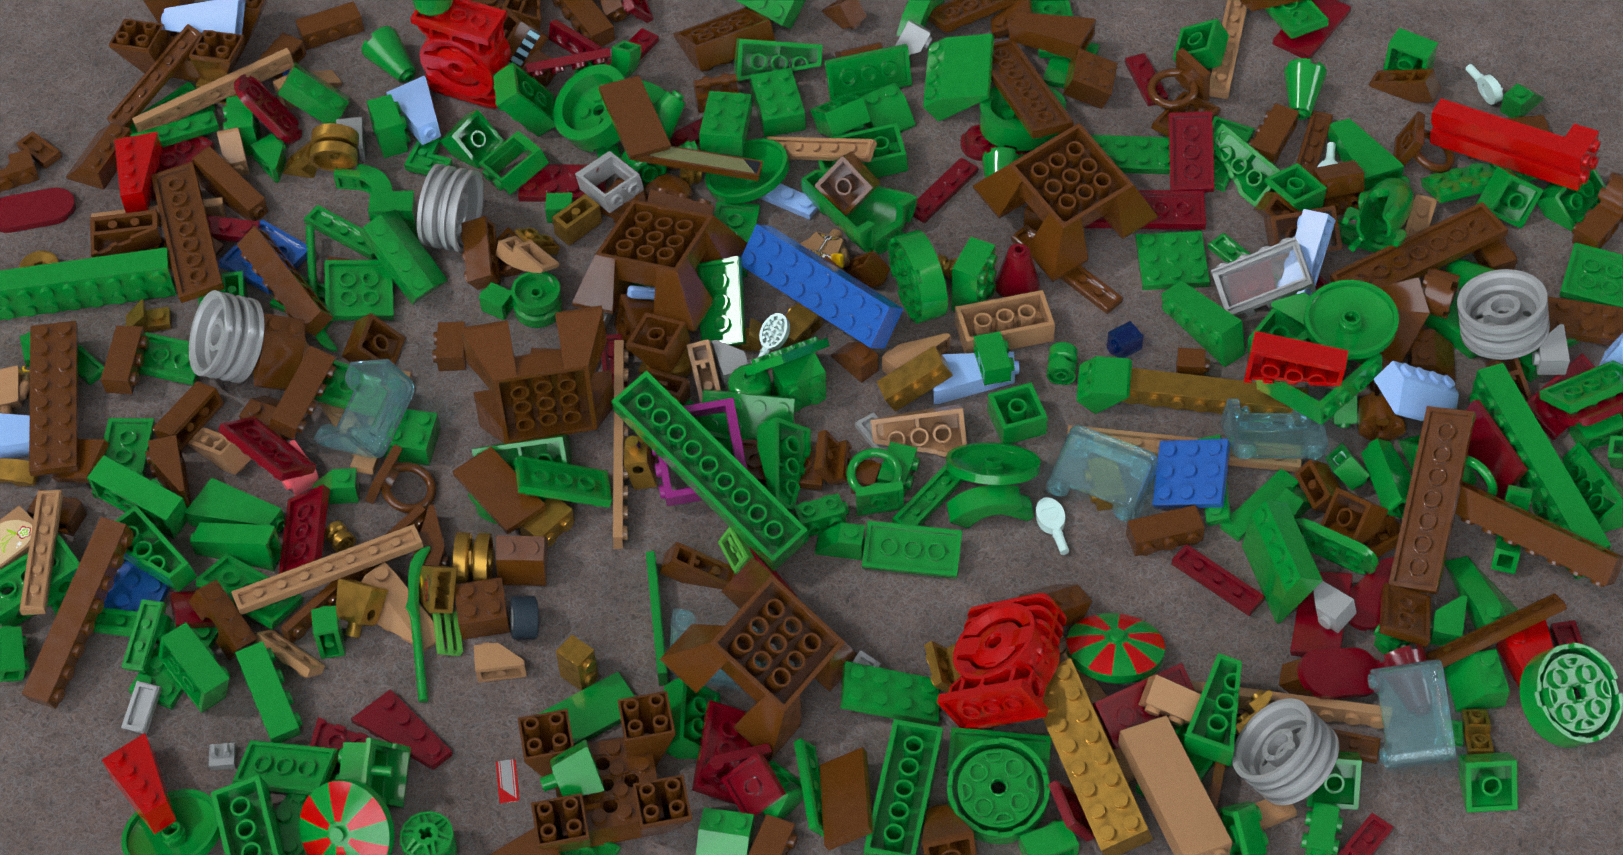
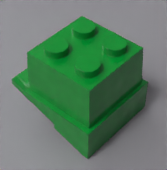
M367 738L366 743L343 742V748L339 750L338 761L341 763L340 774L336 775L335 780L352 779L362 782L372 788L387 806L404 808L411 747L374 738Z

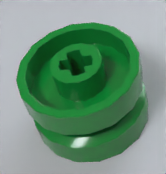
M526 272L513 282L511 292L514 312L520 323L527 327L541 328L549 326L556 321L555 313L562 312L563 307L560 284L554 275L548 272Z

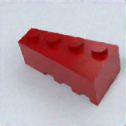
M158 132L114 140L120 197L126 213L148 211L153 193L151 175L156 174V170L159 169V158L163 153Z
M1255 331L1243 383H1252V380H1263V384H1273V381H1287L1289 385L1308 382L1309 385L1341 386L1346 369L1348 350Z
M1546 619L1497 642L1496 648L1519 689L1521 676L1527 663L1535 655L1553 648Z
M146 733L103 758L102 762L112 781L155 835L177 820L167 794V788L161 775L155 751Z

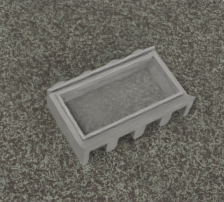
M1296 237L1282 239L1279 244L1262 247L1258 252L1251 255H1241L1237 260L1230 263H1221L1211 270L1223 307L1234 316L1245 313L1248 317L1256 314L1255 308L1263 305L1273 308L1271 306L1273 301L1286 296L1298 294L1297 292L1310 288L1311 292L1317 291L1301 245Z

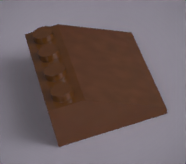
M748 7L673 33L674 38L692 65L700 71H709L715 65L732 62V59L735 58L736 38L775 41L770 20Z

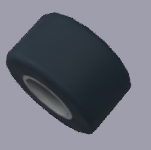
M513 596L510 601L511 637L514 640L536 639L539 629L537 598L535 596Z

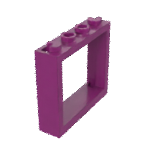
M733 398L683 406L693 417L725 412L733 455L747 469ZM652 450L653 456H656L657 454ZM658 456L659 463L655 464L657 478H662L663 485H658L661 499L665 498L666 505L673 506L702 501L691 488L672 491L667 464Z

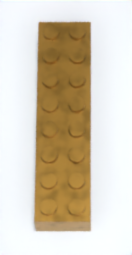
M1071 658L1059 663L1055 674L1046 686L1043 702L1049 708L1047 717H1044L1043 720L1103 855H1121L1152 841L1153 838Z

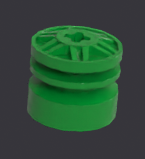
M433 811L419 812L411 816L403 824L400 831V845L404 855H458V846L450 821L441 813Z

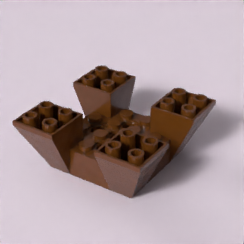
M143 0L158 23L124 19L111 39L109 47L145 74L180 33L165 30L164 24H161V16L164 13V9L194 4L195 0ZM246 0L242 35L203 30L189 57L171 78L198 81L202 78L215 81L230 74L252 37L268 0Z
M1080 123L1075 124L973 185V189L999 219L1027 203L1043 221L1027 247L1030 249L1033 260L1052 282L1088 261L1083 228L1103 216L1117 234L1124 239L1158 217L1132 182Z
M632 200L594 255L572 301V305L580 308L602 305L604 313L613 314L618 307L620 295L627 294V288L632 286L631 282L655 287L654 315L686 322L687 329L695 331L713 304L712 297L695 272L697 265L735 256L741 258L747 242L714 215Z
M602 305L555 313L561 347L559 350L514 357L508 320L461 328L467 363L490 389L473 392L479 425L482 429L502 443L510 444L597 430L613 409L612 400L614 399L611 370L594 373L607 343Z
M752 557L721 591L739 608L726 625L691 624L659 660L695 693L722 669L756 701L733 728L752 746L769 743L772 753L767 759L771 761L801 726V692L814 678L830 692L842 679L845 661L853 662L857 653ZM752 626L756 627L759 633H756ZM786 626L792 630V633L786 629ZM770 643H773L777 650L773 649ZM755 660L761 663L762 668L756 665ZM789 660H791L792 662H794L795 667H793V666L789 663Z
M667 691L618 699L623 737L588 743L601 776L604 791L583 796L580 793L562 797L560 789L557 787L555 788L557 798L531 802L538 849L568 852L604 845L606 842L616 843L664 834L692 821L684 774L657 779L655 768L675 736ZM568 709L518 718L524 762L542 777L553 773L550 760L574 746Z

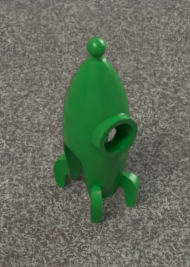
M1406 176L1380 181L1370 191L1360 193L1358 201L1359 210L1353 207L1347 208L1342 223L1347 225L1351 220H1357L1356 230L1358 235L1348 245L1352 252L1357 249L1362 240H1368L1377 231H1388L1387 237L1390 238L1392 236L1394 238L1392 245L1396 248L1402 245L1407 233L1401 227L1409 218L1414 204V194L1410 187V180Z

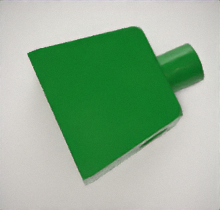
M587 740L581 741L552 758L550 764L553 773L540 777L544 792L559 787L562 797L580 793L583 796L604 791L603 782Z

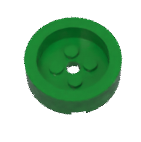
M605 64L589 66L573 75L562 87L554 104L553 119L559 133L576 148L586 152H595V149L602 147L607 149L619 142L620 137L598 89L600 85L627 78L616 68ZM598 109H599V110L604 109L603 112H602V114H600V115H598V111H597V110H598Z
M996 86L990 89V98L980 102L981 133L985 139L998 147H1005L1006 145L1017 147V151H1031L1060 134L1054 133L1042 138L1032 139ZM1048 86L1066 110V102L1062 94L1053 87Z
M915 230L891 238L888 244L892 278L896 277L899 287L897 293L909 318L915 324L945 316L948 309L945 279L936 252L927 236L921 230Z
M1580 643L1559 645L1535 655L1527 663L1520 680V700L1528 722L1546 741L1564 748L1583 746L1608 736L1620 720L1623 708V694H1619L1616 682L1618 676L1608 660L1595 649ZM1573 687L1579 690L1580 699H1575Z
M999 737V739L977 741L964 749L951 766L947 780L948 806L973 830L974 839L990 844H1008L1019 841V836L1030 829H1036L1046 814L1050 793L1046 767L1032 749L1016 740ZM996 782H1001L1005 785L1006 789L1001 794H994L991 786Z

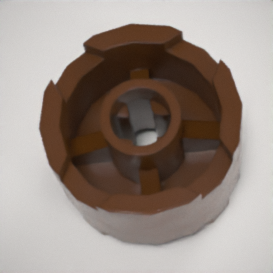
M1612 172L1609 176L1607 187L1601 188L1597 199L1601 200V206L1622 215L1620 222H1623V175Z
M1435 268L1428 269L1422 287L1426 288L1423 290L1431 315L1445 319L1448 318L1449 308L1454 302L1460 275Z
M1374 392L1363 396L1358 401L1357 420L1360 436L1371 441L1378 438L1389 442V440L1405 433V417L1394 413L1384 395L1375 396Z

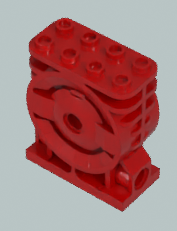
M453 0L449 10L437 16H427L419 13L417 10L414 11L410 17L411 24L417 25L418 29L426 35V40L420 49V61L426 71L427 84L431 91L487 108H498L496 105L493 75L509 65L508 63L511 59V49L503 29V23L507 18V11L470 0Z
M1046 593L1032 594L971 607L968 611V619L965 621L964 631L958 638L953 652V664L960 677L950 685L948 693L939 694L937 703L959 728L981 729L1047 717L1049 708L1044 704L1043 698L1046 686L1055 674L1059 664L1060 651L1058 646L1060 638L1063 636V626L1067 620L1064 612Z

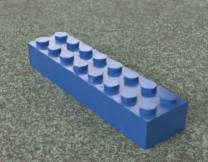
M756 224L741 256L742 267L868 347L885 349L904 309L772 226Z

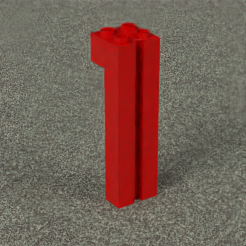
M1442 98L1432 110L1431 125H1433V128L1430 132V144L1576 191L1579 190L1583 183H1587L1590 171L1592 169L1595 170L1598 165L1599 157H1596L1601 145V141L1598 140L1599 131L1574 123L1564 137Z

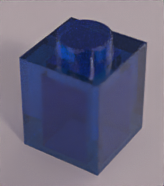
M1129 321L1108 332L1106 346L1110 354H1115L1117 358H1126L1142 349L1144 335Z

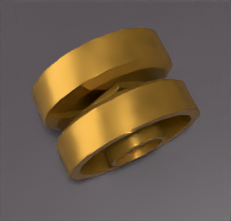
M336 123L321 124L312 129V146L309 159L312 165L319 169L333 172L335 169L351 170L356 167L358 160L356 149H358L359 134L355 129Z
M457 532L453 550V567L457 568L455 584L470 582L472 573L474 581L491 579L494 564L492 533H478L474 542L470 532Z

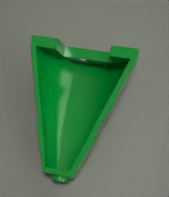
M816 169L802 178V192L824 216H827L835 226H838L865 253L874 250L880 255L887 252L889 240L904 234L902 229L906 222H911L915 212L916 196L878 186L852 214L844 216L814 186L826 174L825 171Z

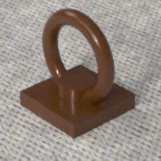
M1182 48L1176 52V68L1165 69L1152 76L1147 86L1148 95L1156 105L1166 109L1186 107L1196 97L1209 101L1210 72ZM1176 77L1175 79L1185 90L1189 91V94L1181 100H1165L1157 94L1156 85L1164 78Z
M1417 111L1395 137L1394 157L1404 166L1413 157L1421 166L1432 172L1443 173L1449 171L1455 163V155L1452 150L1441 147L1446 156V162L1443 164L1433 163L1421 154L1420 151L1425 139L1430 140L1431 131L1424 130L1425 114Z
M394 444L374 478L365 501L374 504L379 493L382 492L385 501L397 511L410 513L418 505L427 509L429 504L433 503L436 496L434 478L428 470L418 464L411 462L396 464L403 448ZM400 472L416 473L425 481L427 493L422 501L416 504H405L393 496L391 488Z

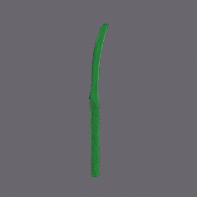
M307 225L305 230L308 284L318 297L315 232L313 225ZM323 328L315 336L324 348L337 352V347Z
M430 546L420 549L410 563L408 572V600L405 606L411 620L419 703L428 702L419 611V579L421 567L430 551Z

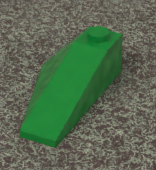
M1222 123L1213 135V148L1220 161L1225 165L1228 175L1237 186L1239 194L1256 207L1266 192H1276L1264 182L1265 178L1282 169Z
M775 417L757 425V448L768 491L791 512L794 510L800 490V477L805 473L804 463L811 452V429Z
M568 434L510 444L500 443L472 449L473 457L489 447H492L515 473L517 456L572 465V453Z
M1578 442L1562 457L1566 470L1603 532L1622 528L1623 488L1581 442Z
M1468 556L1445 561V566L1459 596H1467L1466 611L1475 630L1518 610Z

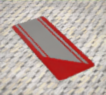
M516 760L497 761L496 772L499 803L519 801Z

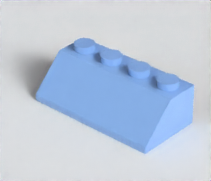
M1392 361L1374 378L1377 386L1397 415L1424 421L1427 406L1457 409L1459 393L1454 387L1455 382L1448 375L1444 376L1434 371L1430 372L1420 367L1416 368L1406 363Z

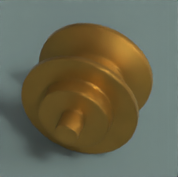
M681 168L679 176L688 185L698 184L702 179V172Z

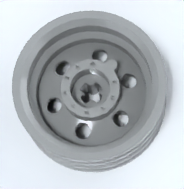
M435 164L431 168L422 187L417 212V233L419 241L423 246H432L438 249L444 247L448 251L464 252L463 242L460 237L462 232L461 223L479 218L482 215L484 187L479 171L466 168L457 169L454 166H446L444 164Z
M1510 269L1489 271L1468 281L1459 292L1457 306L1461 339L1465 346L1475 354L1498 360L1518 358L1533 352L1547 339L1550 331L1547 291L1543 283L1533 275Z
M216 290L209 292L203 298L196 311L189 338V360L191 368L196 375L207 376L213 379L219 378L220 380L241 383L249 377L258 361L264 337V314L259 301L254 298H246L240 295L234 296L233 294Z
M1293 698L1282 699L1261 709L1244 726L1234 745L1232 763L1236 773L1268 802L1274 805H1289L1312 794L1327 779L1338 757L1339 740L1335 731L1304 702Z

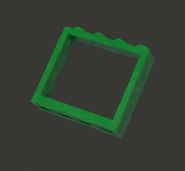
M1305 330L1295 338L1296 340L1312 343ZM1377 354L1369 358L1354 360L1362 365L1342 381L1341 386L1334 388L1321 401L1310 397L1283 381L1263 384V380H1256L1257 389L1322 425L1331 416L1333 417L1339 409L1347 405L1355 395L1363 391L1383 371L1382 355Z

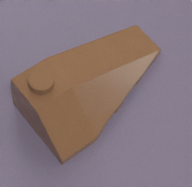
M960 404L870 419L873 443L889 446L890 442L916 447L917 452H926L946 457L950 450L967 444L963 408Z
M384 562L367 573L361 582L388 589L377 624L382 629L399 635L403 640L413 645L411 620L408 611L405 609L408 600V588ZM419 604L423 650L426 651L436 644L434 622Z

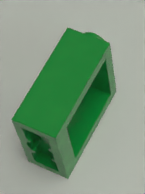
M519 130L479 162L483 168L481 173L486 180L492 181L500 192L504 190L509 195L549 164L542 150ZM523 152L528 156L505 176L500 177L498 175L502 169Z

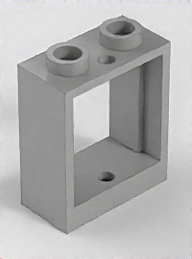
M610 151L575 173L580 190L609 213L644 190L639 173ZM613 174H617L624 180L623 183L606 194L596 187Z

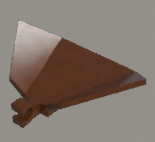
M1419 277L1379 287L1394 301L1399 314L1398 331L1395 339L1384 351L1379 353L1382 355L1383 370L1392 361L1403 362L1406 355L1410 353L1419 337L1420 330L1430 315Z

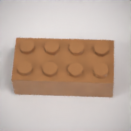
M1043 290L955 307V326L964 353H974V336L999 331L1003 340H1007L1009 350L1054 341L1055 323Z

